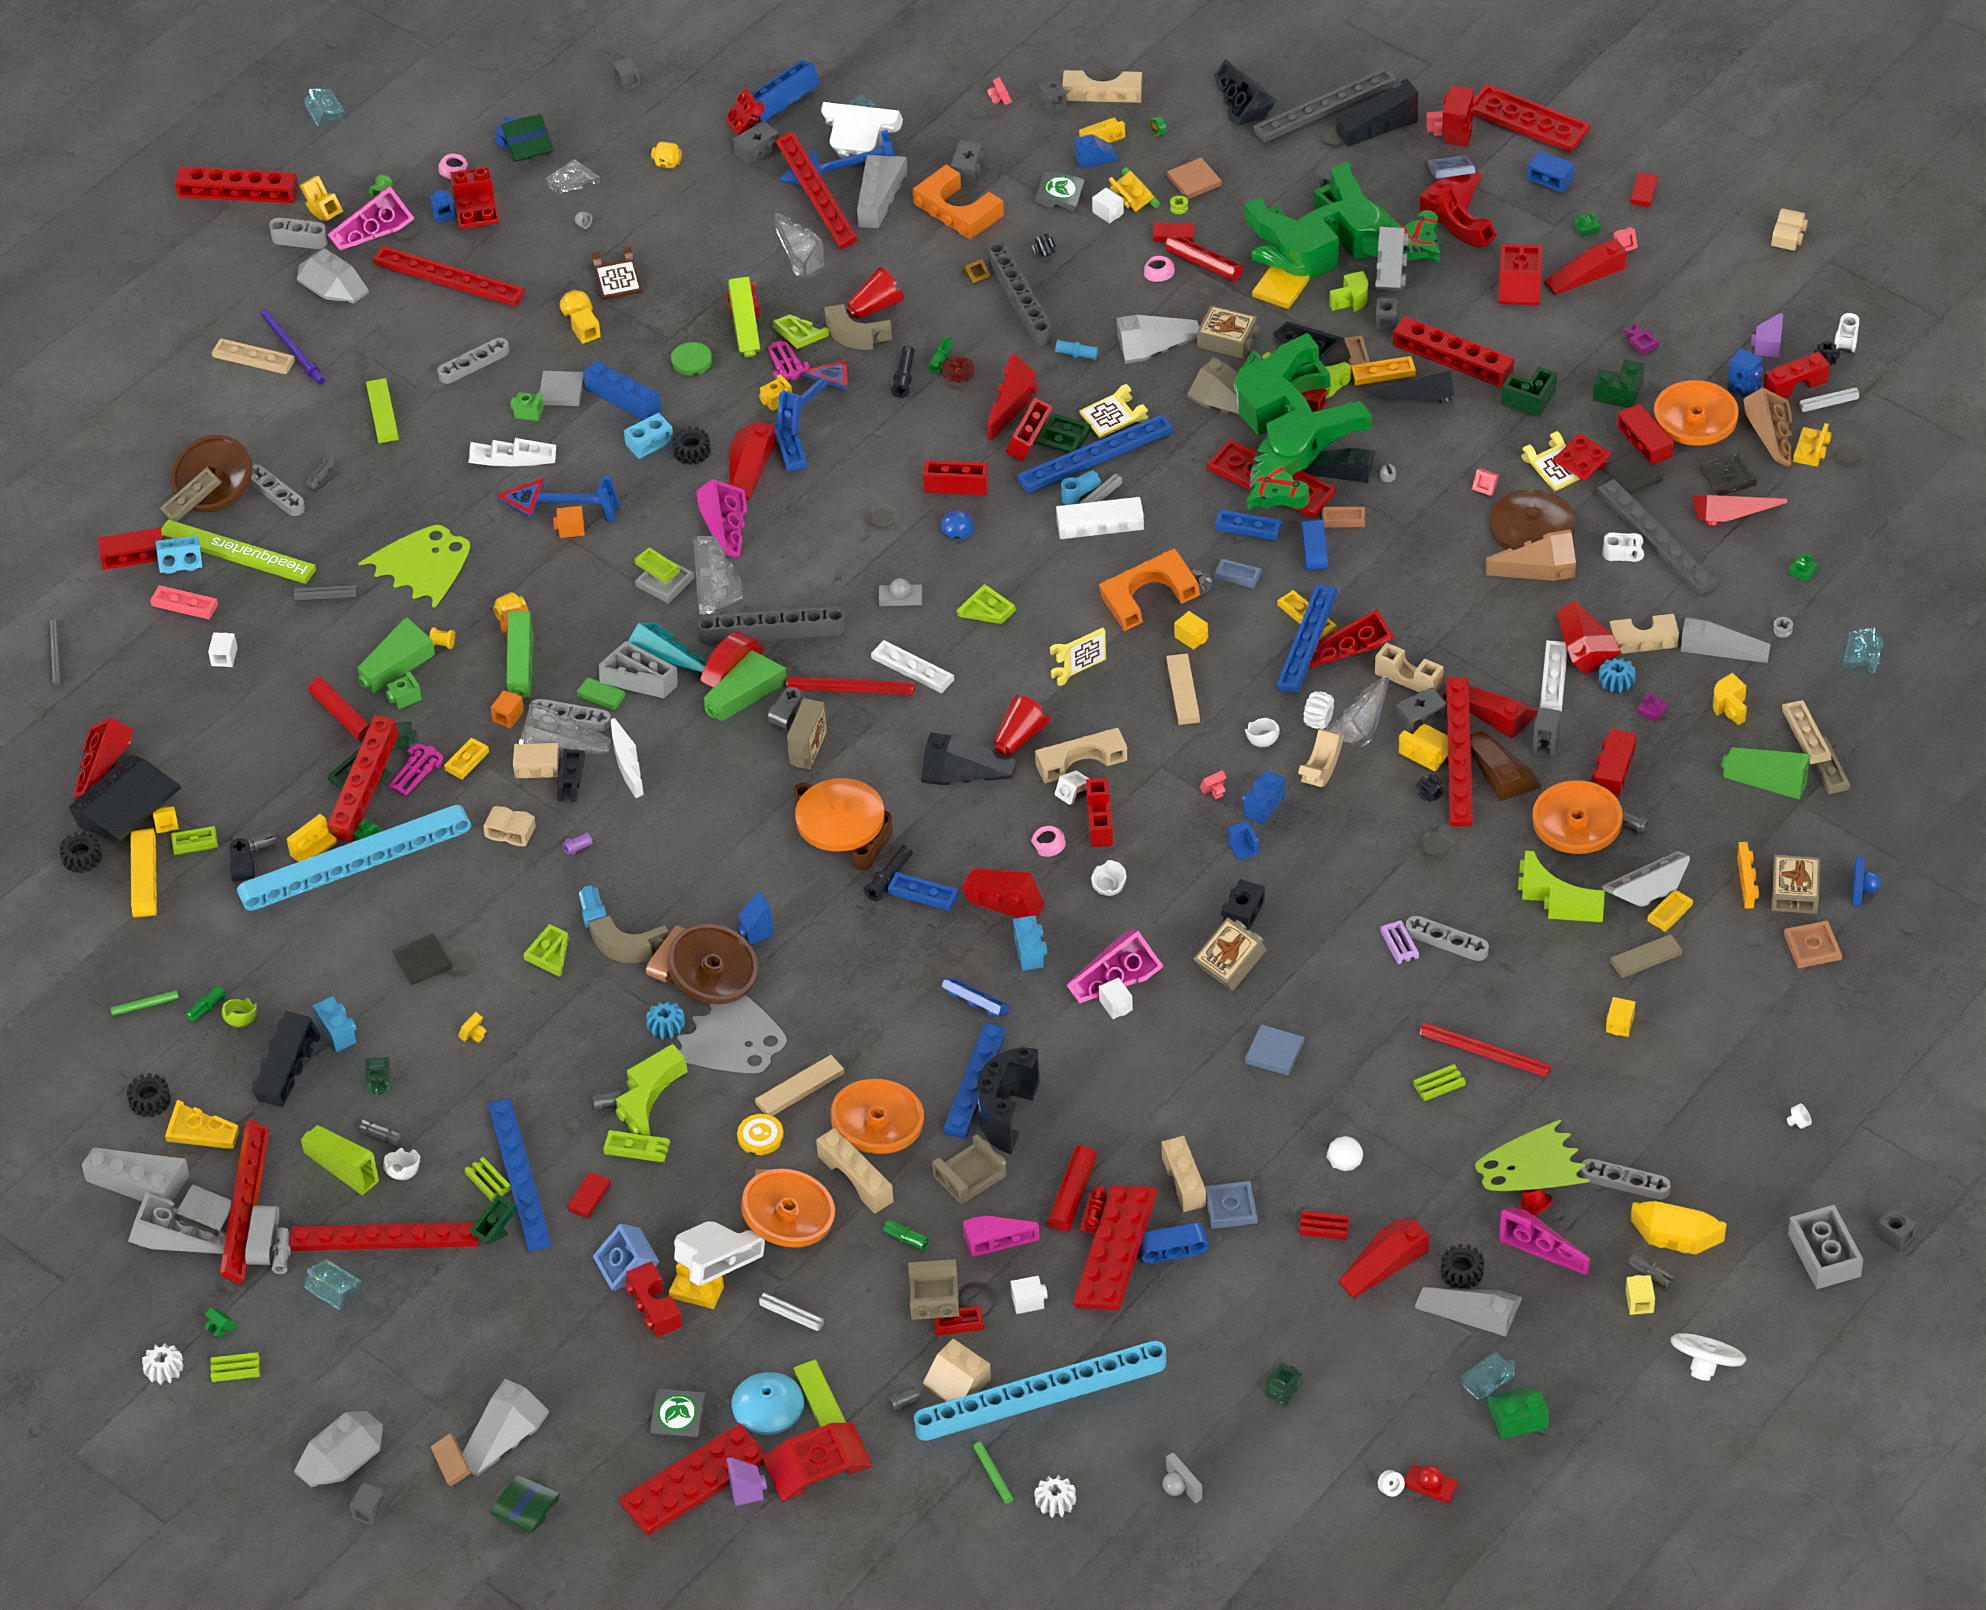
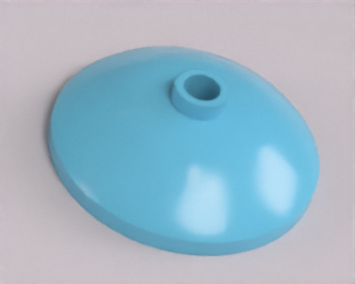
M776 1372L758 1373L745 1379L736 1388L732 1397V1412L736 1421L741 1423L747 1431L759 1435H773L788 1430L800 1419L804 1410V1395L800 1386L789 1376Z

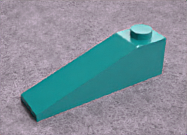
M654 621L638 623L628 640L633 645L667 663L703 672L707 661L694 652L689 653L686 644L675 641L674 638L676 636Z

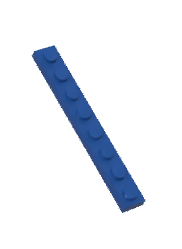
M1161 414L1017 475V481L1028 494L1173 433V426Z
M511 1098L490 1102L488 1107L528 1251L551 1247L550 1236Z

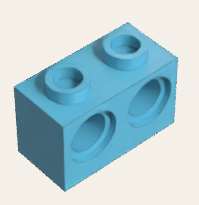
M657 413L625 429V444L640 459L672 443V426L660 413Z
M198 536L155 541L160 573L171 574L178 570L193 571L197 568H202ZM187 553H194L191 557L185 556ZM168 555L173 556L172 559H169V560L164 559L165 556H168Z

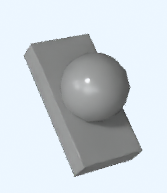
M897 578L890 585L879 586V606L922 605V584L910 585L907 580Z
M1175 1453L1166 1456V1470L1168 1474L1162 1482L1165 1492L1169 1495L1177 1496L1185 1491L1195 1504L1202 1500V1484Z

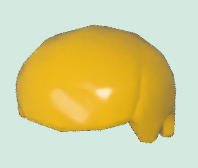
M578 290L566 293L559 303L560 309L565 316L587 308L591 311L593 309L588 295Z

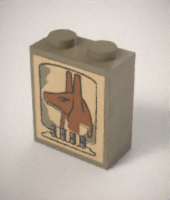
M1210 306L1197 331V347L1244 358L1247 351H1250L1252 348L1254 337L1257 338L1260 326L1257 325V317Z
M803 698L787 735L791 766L811 769L827 733L824 702Z
M1774 855L1771 911L1817 914L1820 858Z
M1227 918L1193 960L1200 969L1233 992L1267 949L1262 943L1264 940L1257 933L1253 932L1250 934L1246 931L1247 927L1240 921L1236 920L1233 922Z

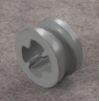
M1779 617L1774 621L1773 632L1776 636L1784 638L1792 634L1793 622L1791 619Z

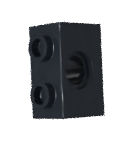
M1239 879L1236 887L1233 886L1231 888L1228 903H1224L1222 906L1221 916H1223V922L1227 918L1233 922L1238 920L1247 927L1246 930H1251L1265 902V886Z

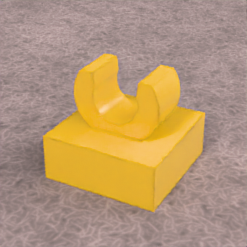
M162 806L153 812L157 833L179 829L174 806Z
M475 1012L462 1025L458 1037L465 1042L471 1036L474 1041L479 1043L486 1033L485 1028L480 1025L483 1017Z

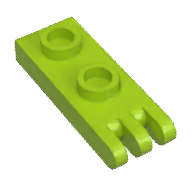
M609 1130L603 1149L604 1154L664 1162L670 1140L661 1137Z

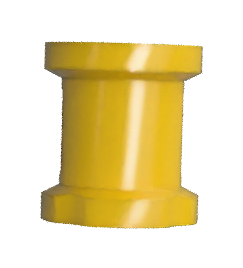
M432 627L429 638L433 640L434 646H447V649H452L455 642V631H440Z

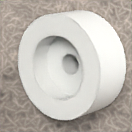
M1800 1103L1791 1108L1792 1116L1787 1118L1790 1126L1797 1124L1799 1128L1803 1129L1811 1125L1810 1114L1803 1104Z
M1387 1470L1379 1477L1378 1487L1382 1493L1388 1496H1397L1404 1488V1478L1393 1470Z

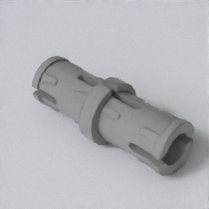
M278 1228L275 1231V1244L272 1247V1255L274 1256L272 1271L276 1274L287 1272V1260L291 1253L289 1246L290 1231L287 1228Z

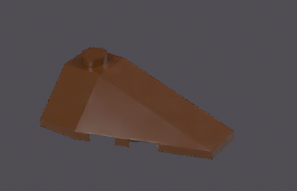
M1480 731L1470 735L1471 754L1500 801L1541 788L1532 770L1486 732Z

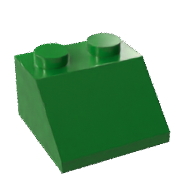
M1531 1386L1486 1397V1402L1501 1439L1548 1428L1549 1410L1541 1391Z

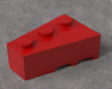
M1450 86L1448 94L1445 93L1443 99L1444 109L1442 112V135H1444L1445 144L1469 146L1473 128L1474 89Z
M972 868L962 886L969 903L1017 918L1036 916L1037 919L1045 904L1031 872Z

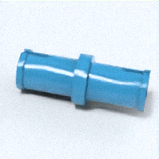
M1058 339L1055 352L1073 355L1074 358L1079 356L1096 360L1098 347L1081 345V342L1071 343Z

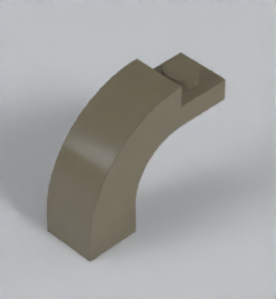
M844 304L824 307L825 323L829 329V334L835 341L846 347L869 350L874 349L873 343L892 340L890 320L858 323L848 317Z
M610 915L589 923L591 938L599 951L613 960L624 963L650 961L652 952L657 951L669 935L665 925L642 934L624 933L615 926Z

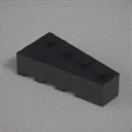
M1407 78L1401 81L1400 86L1396 88L1392 86L1385 90L1386 94L1379 98L1374 96L1369 99L1365 106H1357L1337 117L1336 133L1347 147L1418 122V91Z
M285 1011L283 1018L279 1019L276 1035L269 1043V1052L261 1062V1071L258 1078H255L252 1084V1092L257 1101L279 1107L284 1106L295 1086V1075H301L304 1069V1058H310L313 1052L311 1045L314 1041L318 1042L321 1038L311 1017Z

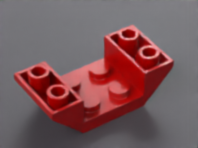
M490 167L450 172L460 230L499 224Z
M1501 244L1498 304L1540 305L1542 245Z
M829 1423L786 1440L763 1457L764 1464L781 1502L804 1494L805 1487L846 1470L850 1476L872 1467L853 1423Z

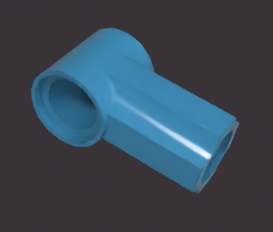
M1092 470L1078 478L1064 479L1061 483V501L1063 504H1078L1081 496L1098 488L1101 485L1098 474Z
M586 886L579 891L585 929H590V922L607 917L605 907L601 904L598 888Z

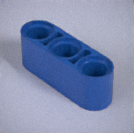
M1323 519L1302 521V540L1306 571L1328 569Z
M1192 1223L1145 1232L1139 1251L1142 1261L1149 1264L1203 1254L1208 1250L1209 1245L1203 1225Z

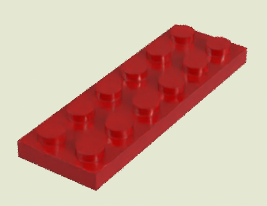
M1486 84L1474 97L1473 115L1569 153H1572L1590 131L1591 124L1489 84Z
M1229 439L1208 462L1207 470L1250 489L1251 469L1257 451ZM1298 471L1292 475L1293 480L1302 481L1308 485L1309 503L1301 509L1289 508L1314 519L1322 510V507L1336 494V487L1302 471Z
M1111 1185L1073 1301L1075 1308L1120 1310L1157 1195L1155 1187Z
M739 1423L620 1497V1504L646 1536H649L729 1486L727 1458H734L759 1467L764 1464L763 1457L767 1453L743 1425Z

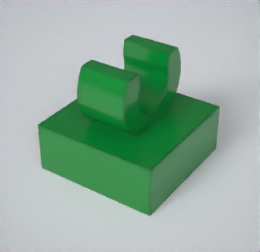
M1589 211L1587 215L1581 213L1579 217L1573 220V225L1581 237L1600 232V225L1592 211Z
M1803 553L1789 567L1788 574L1808 582L1818 569V563L1811 560V555Z
M364 819L359 824V829L353 834L354 840L357 841L385 830Z
M210 1307L205 1314L211 1319L206 1323L205 1329L212 1332L216 1326L217 1329L213 1334L215 1337L221 1338L225 1333V1329L233 1332L238 1325L237 1322L223 1311Z

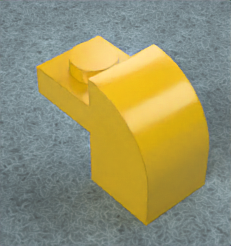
M314 176L300 185L307 199L306 206L319 220L328 221L343 211L335 194L327 193L319 176Z
M1733 673L1722 678L1715 685L1713 710L1717 716L1725 712L1729 719L1740 725L1746 720L1747 707L1742 702L1745 701L1747 686Z

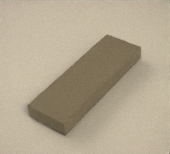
M206 467L160 509L170 520L177 522L220 485L221 481Z
M1823 737L1831 752V760L1814 763V766L1828 794L1849 790L1850 783L1827 737Z
M1670 934L1611 957L1610 963L1619 976L1624 978L1682 955V949Z

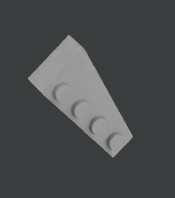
M867 155L857 208L859 227L879 228L888 211L889 204H892L895 193L902 186L901 182L908 175L907 157Z

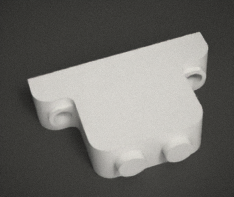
M823 102L822 114L826 119V124L833 126L830 144L840 158H847L881 147L880 131L888 129L889 133L897 132L900 130L903 118L897 110Z
M705 1222L676 1236L674 1259L688 1267L690 1270V1281L701 1286L763 1257L765 1239L758 1236L753 1230L736 1233L716 1222Z

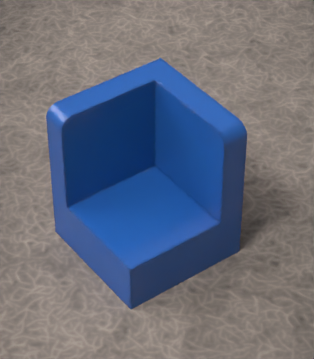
M1248 821L1227 827L1228 844L1238 860L1259 854V840Z

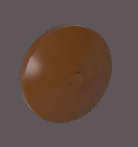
M226 435L205 436L192 442L179 454L172 468L171 485L176 495L208 467L221 481V484L191 510L197 512L218 511L233 504L245 492L252 477V460L244 446L236 439Z
M1536 489L1520 490L1504 496L1495 504L1490 515V530L1500 546L1506 550L1510 548L1516 550L1524 547L1525 542L1531 540L1534 543L1544 539L1543 535L1552 532L1571 530L1573 537L1575 532V515L1570 505L1564 499L1551 492Z
M698 924L686 928L675 937L667 956L668 971L677 987L689 997L708 1004H727L744 997L752 988L758 972L755 952L745 938L727 927L716 924Z

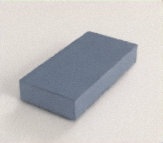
M1221 559L1215 570L1214 578L1255 588L1262 574V569Z

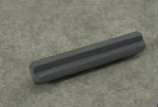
M356 585L294 589V599L296 601L355 598L357 596Z

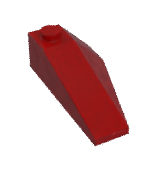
M112 717L90 727L83 746V752L86 753V756L80 761V767L83 768V772L77 778L74 793L75 799L86 793L94 783L100 781L125 749L129 747L132 741V728Z

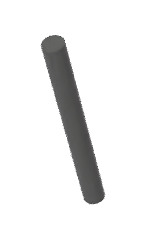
M51 619L49 625L52 684L55 687H59L61 685L58 620Z

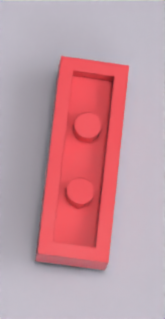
M160 585L150 600L151 606L209 620L218 606V601L215 598Z

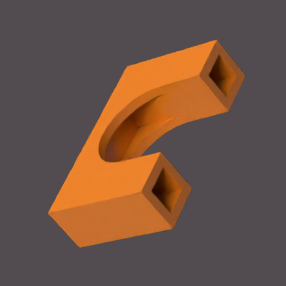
M945 165L913 188V203L918 208L928 212L932 217L942 221L946 226L956 230L960 235L972 240L1004 216L1003 200L988 192L967 206H953L946 203L945 200L961 189V176L959 172Z
M1175 548L1099 584L1102 599L1123 631L1143 623L1140 608L1132 597L1135 591L1145 584L1162 583L1167 585L1181 604L1200 595L1197 580Z

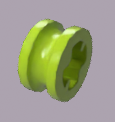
M1184 196L1172 197L1170 200L1171 212L1174 214H1184L1187 212V198Z

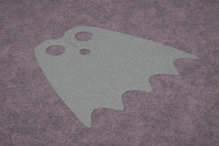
M746 995L731 1003L710 1004V1014L694 1016L692 1018L697 1027L694 1033L677 1035V1039L682 1045L680 1052L686 1058V1063L738 1073L763 1072L771 1063V1056L781 1051L787 1043L786 1036L780 1027ZM771 1035L777 1037L778 1043L775 1046L768 1047L764 1045L763 1040L765 1037ZM751 1041L753 1045L746 1047L745 1042ZM752 1055H758L762 1058V1062L758 1066H750L747 1060Z

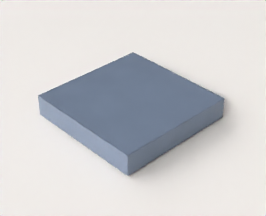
M1466 155L1427 161L1428 168L1436 179L1475 173V166Z
M1261 1024L1245 1057V1063L1289 1076L1304 1044V1037Z
M1251 1181L1204 1186L1211 1229L1258 1223Z

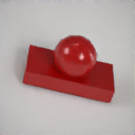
M1413 1463L1404 1480V1487L1449 1504L1458 1487V1480L1443 1475L1437 1466L1428 1465L1422 1467Z

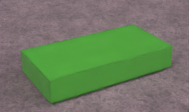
M587 677L577 690V697L615 711L624 699L625 691Z

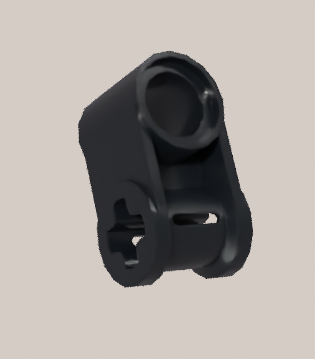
M237 838L229 846L232 881L254 879L255 871L249 842L246 839Z

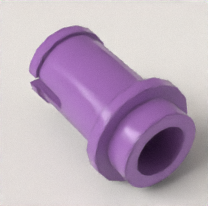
M585 832L573 839H566L562 845L567 855H575L576 851L591 846L593 843L590 835Z

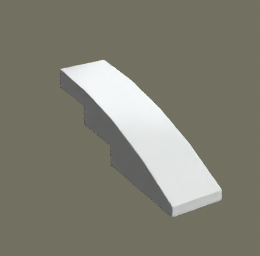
M515 438L514 444L493 440L491 446L471 442L468 463L491 466H534L555 463L556 445Z
M613 718L611 719L612 738L618 766L629 789L635 798H638L644 794L642 780L640 779L639 762L637 761L636 745L617 720Z

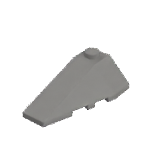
M1685 618L1681 652L1768 663L1769 643L1710 620Z
M504 1379L492 1396L462 1453L471 1474L479 1476L499 1461L500 1456L507 1450L517 1447L519 1441L528 1434L530 1436L534 1434L549 1414V1410L525 1387Z

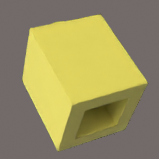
M1651 1275L1627 1277L1625 1292L1630 1315L1654 1313L1655 1295Z

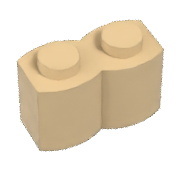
M1781 208L1774 228L1771 246L1793 251L1796 250L1797 245L1801 246L1803 240L1802 231H1806L1808 220L1805 219V213Z
M495 806L492 808L484 824L485 837L495 841H506L516 846H526L536 827L535 817L528 812H513L507 807Z

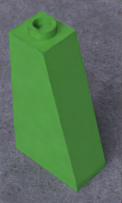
M508 611V692L516 693L521 697H531L534 634L530 611Z
M406 617L358 667V681L364 689L367 688L373 694L387 686V684L435 655L433 640Z
M751 650L704 697L705 713L720 721L726 720L784 686L787 680L786 668Z
M1732 747L1729 754L1724 755L1721 767L1724 768V778L1800 800L1807 784L1810 755Z

